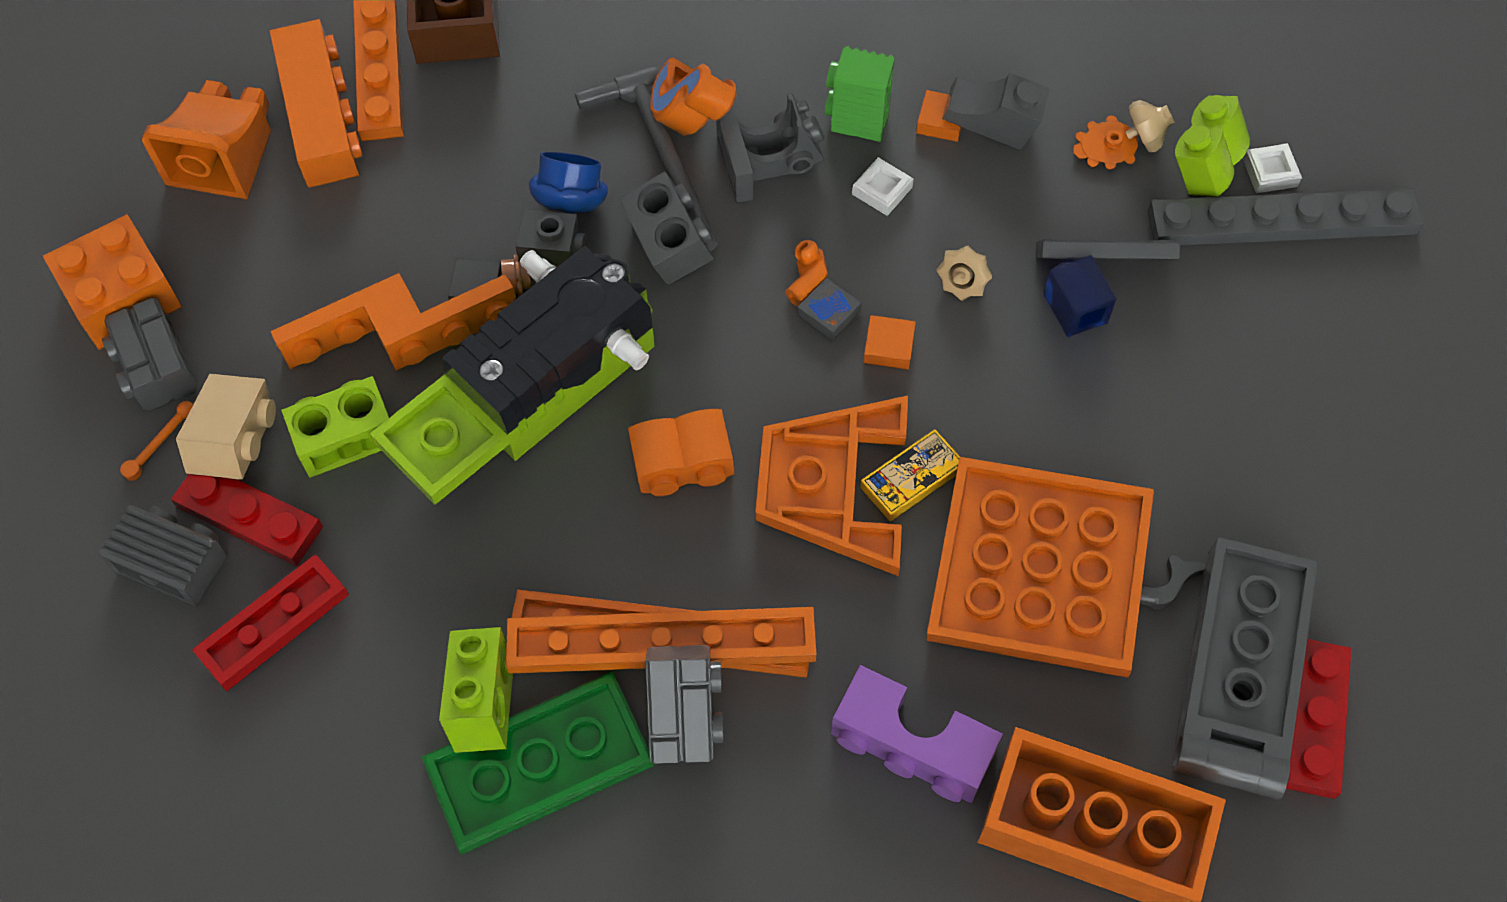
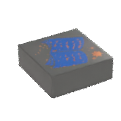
M826 278L798 306L797 315L833 340L861 311L862 302Z

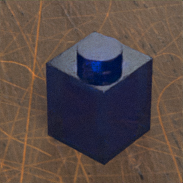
M1092 255L1077 261L1073 259L1065 260L1053 269H1050L1043 294L1067 337L1107 324L1117 299Z

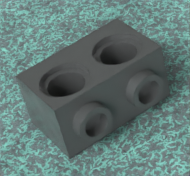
M663 172L619 198L652 266L667 285L714 260L706 244L712 241L713 238L700 216L693 219L689 209L694 207L695 203L683 182L675 186L667 173ZM666 206V208H665L664 210H662L661 212L657 213L661 208H663V207ZM685 239L682 244L674 247L677 242Z

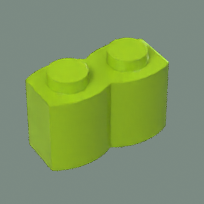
M1214 95L1203 99L1194 110L1191 121L1192 126L1183 133L1177 142L1175 156L1189 195L1214 197L1221 195L1233 180L1234 165L1244 157L1249 148L1250 136L1238 96Z

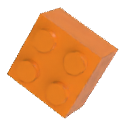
M128 214L43 255L46 264L78 321L98 350L104 347L102 338L109 335L104 322L107 315L125 308L130 310L133 305L152 297L159 300L167 315L182 307Z

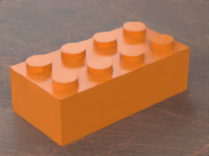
M1015 727L1006 748L977 843L1141 902H1201L1226 799Z

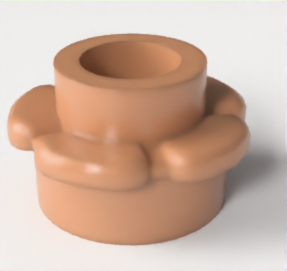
M513 254L514 259L500 260L502 275L506 274L513 286L515 295L520 297L523 294L522 290L531 288V281L527 270L519 263L518 255Z

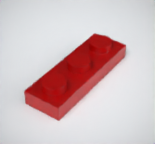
M188 474L170 499L176 508L296 567L323 528L318 518L233 478Z
M315 554L199 643L192 651L227 692L349 596V593Z
M1307 639L1290 757V773L1286 789L1336 799L1342 793L1351 647Z

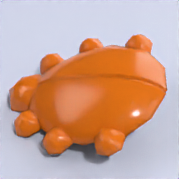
M1110 115L1106 118V122L1099 124L1090 121L1087 124L1089 130L1087 133L1081 131L1076 133L1075 139L1080 143L1074 145L1073 154L1078 159H1087V164L1091 168L1096 167L1101 162L1105 163L1106 169L1112 170L1116 167V163L1125 161L1128 165H1131L1136 160L1134 154L1138 147L1137 136L1128 139L1125 131L1131 128L1119 122L1115 116Z

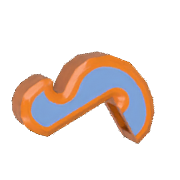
M674 57L669 58L656 76L652 88L651 115L656 121L683 136L694 134L705 126L709 119L712 121L719 120L731 109L737 96L736 84L729 78L723 82L713 76L711 69L704 63L692 69Z

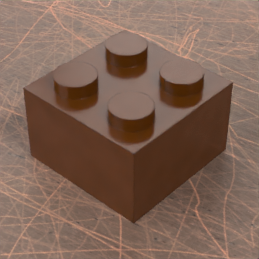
M407 0V31L416 64L500 57L497 0Z

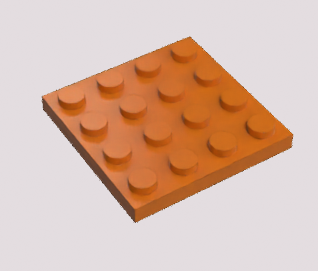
M960 457L926 641L1129 678L1132 671L1154 489Z

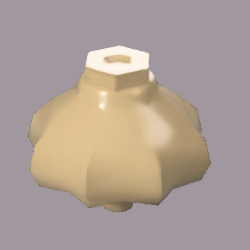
M1141 100L1132 102L1129 106V114L1135 127L1125 131L1128 139L1139 135L1148 152L1158 151L1163 145L1167 129L1175 123L1168 106L1155 107Z
M969 246L959 250L945 251L944 260L936 269L942 279L943 290L953 293L961 301L971 296H983L985 285L992 279V274L987 267L986 256L976 253Z

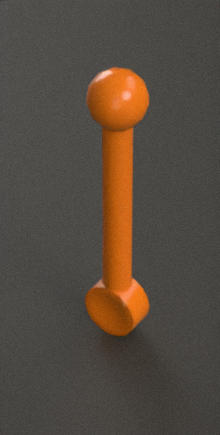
M180 402L176 407L177 413L135 460H127L121 465L120 472L127 480L134 481L142 475L143 470L141 466L176 427L187 418L194 405L192 402Z

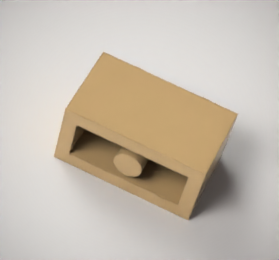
M209 374L176 437L186 474L243 479L250 462L258 458L261 438L266 428H270L275 420L276 405L275 401L269 398L265 379Z

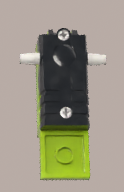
M583 246L556 268L555 265H551L545 258L542 259L534 250L526 252L522 256L520 264L527 270V274L536 281V284L500 311L496 320L492 321L490 319L479 328L478 334L475 336L471 334L463 340L460 348L456 351L452 349L442 357V366L445 374L369 433L373 443L434 505L502 450L515 461L629 367L632 366L637 371L647 363L649 359L647 353L655 347L651 316L653 310L648 303L646 288L640 283H630V275L624 262L612 259L609 255L594 254L586 246Z

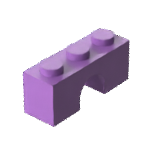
M860 665L833 717L831 734L838 737L837 742L853 753L864 755L865 752H868L885 760V767L899 776L912 778L915 775L931 783L933 791L945 799L953 802H960L963 799L972 804L1003 733L954 711L948 726L940 734L929 738L915 736L903 727L898 715L904 704L907 687Z

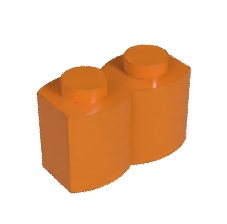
M704 409L693 411L677 418L648 420L628 428L641 493L667 496L675 493L679 487L686 484H699L703 487L716 486L724 482L727 477L735 474L733 456L722 409Z

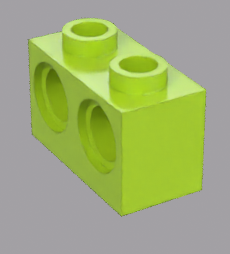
M373 376L363 380L349 381L336 390L317 397L303 398L297 401L295 405L281 410L297 456L309 478L380 452L381 450L373 443L369 433L390 418ZM370 411L364 417L355 418L358 414L362 412ZM324 428L319 434L310 435L314 430Z
M501 627L450 631L439 721L455 753L506 749L513 673L509 674L506 668L507 642Z

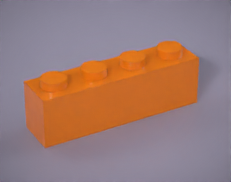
M320 19L269 30L297 162L308 188L359 176L355 158L363 157L357 132H349L348 125L355 124V119L349 99H341L340 93L348 90L341 66L334 67L333 61L340 60L334 35L325 36Z

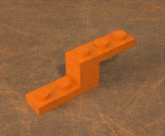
M397 273L270 332L286 363L292 369L301 364L313 362L319 356L344 344L354 343L362 336L375 331L395 371L405 366L418 364L427 356L450 345L461 344L471 334L478 333L479 328L490 319L492 321L496 320L498 313L516 300V295L512 284L506 274L420 313L400 273Z

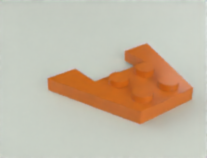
M908 396L763 426L755 521L898 576L900 570L902 525L853 521L858 442L905 446Z

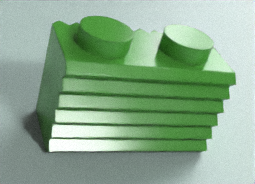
M846 46L842 50L839 62H831L826 87L833 88V90L830 89L827 97L825 115L832 116V132L881 142L889 116L895 61L892 54L886 57L884 53L877 55L875 51L868 53L866 49L860 51L858 48L851 49L849 46Z

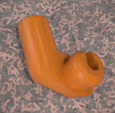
M812 240L800 242L794 250L795 257L797 258L799 278L785 290V294L795 306H799L828 278L825 255L818 248L816 242Z

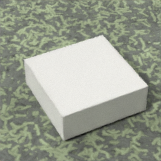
M1288 143L1248 149L1243 157V162L1256 194L1296 188L1302 179Z
M878 157L853 184L852 195L888 216L913 188L914 179Z

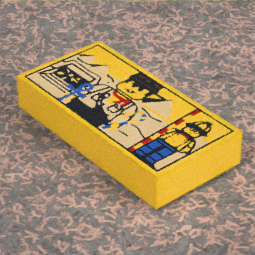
M934 429L863 478L860 488L891 522L954 478L957 474L960 456Z

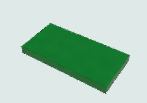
M613 671L509 717L506 749L455 753L451 744H448L421 756L461 855L655 766L654 763L650 762V751Z

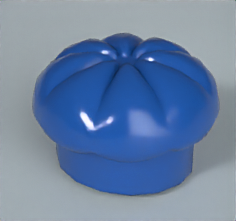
M541 152L539 173L529 181L530 194L537 203L549 210H560L569 214L577 212L587 213L595 210L606 200L608 194L607 185L600 181L601 162L590 157L570 153Z

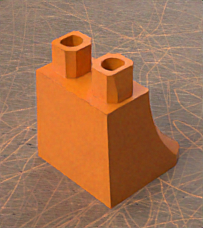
M206 80L200 92L189 91L177 109L168 118L158 124L147 125L141 141L166 186L248 199L271 133V128L266 118L269 101L264 90L254 87L244 89L239 100L232 99L228 86L221 82Z

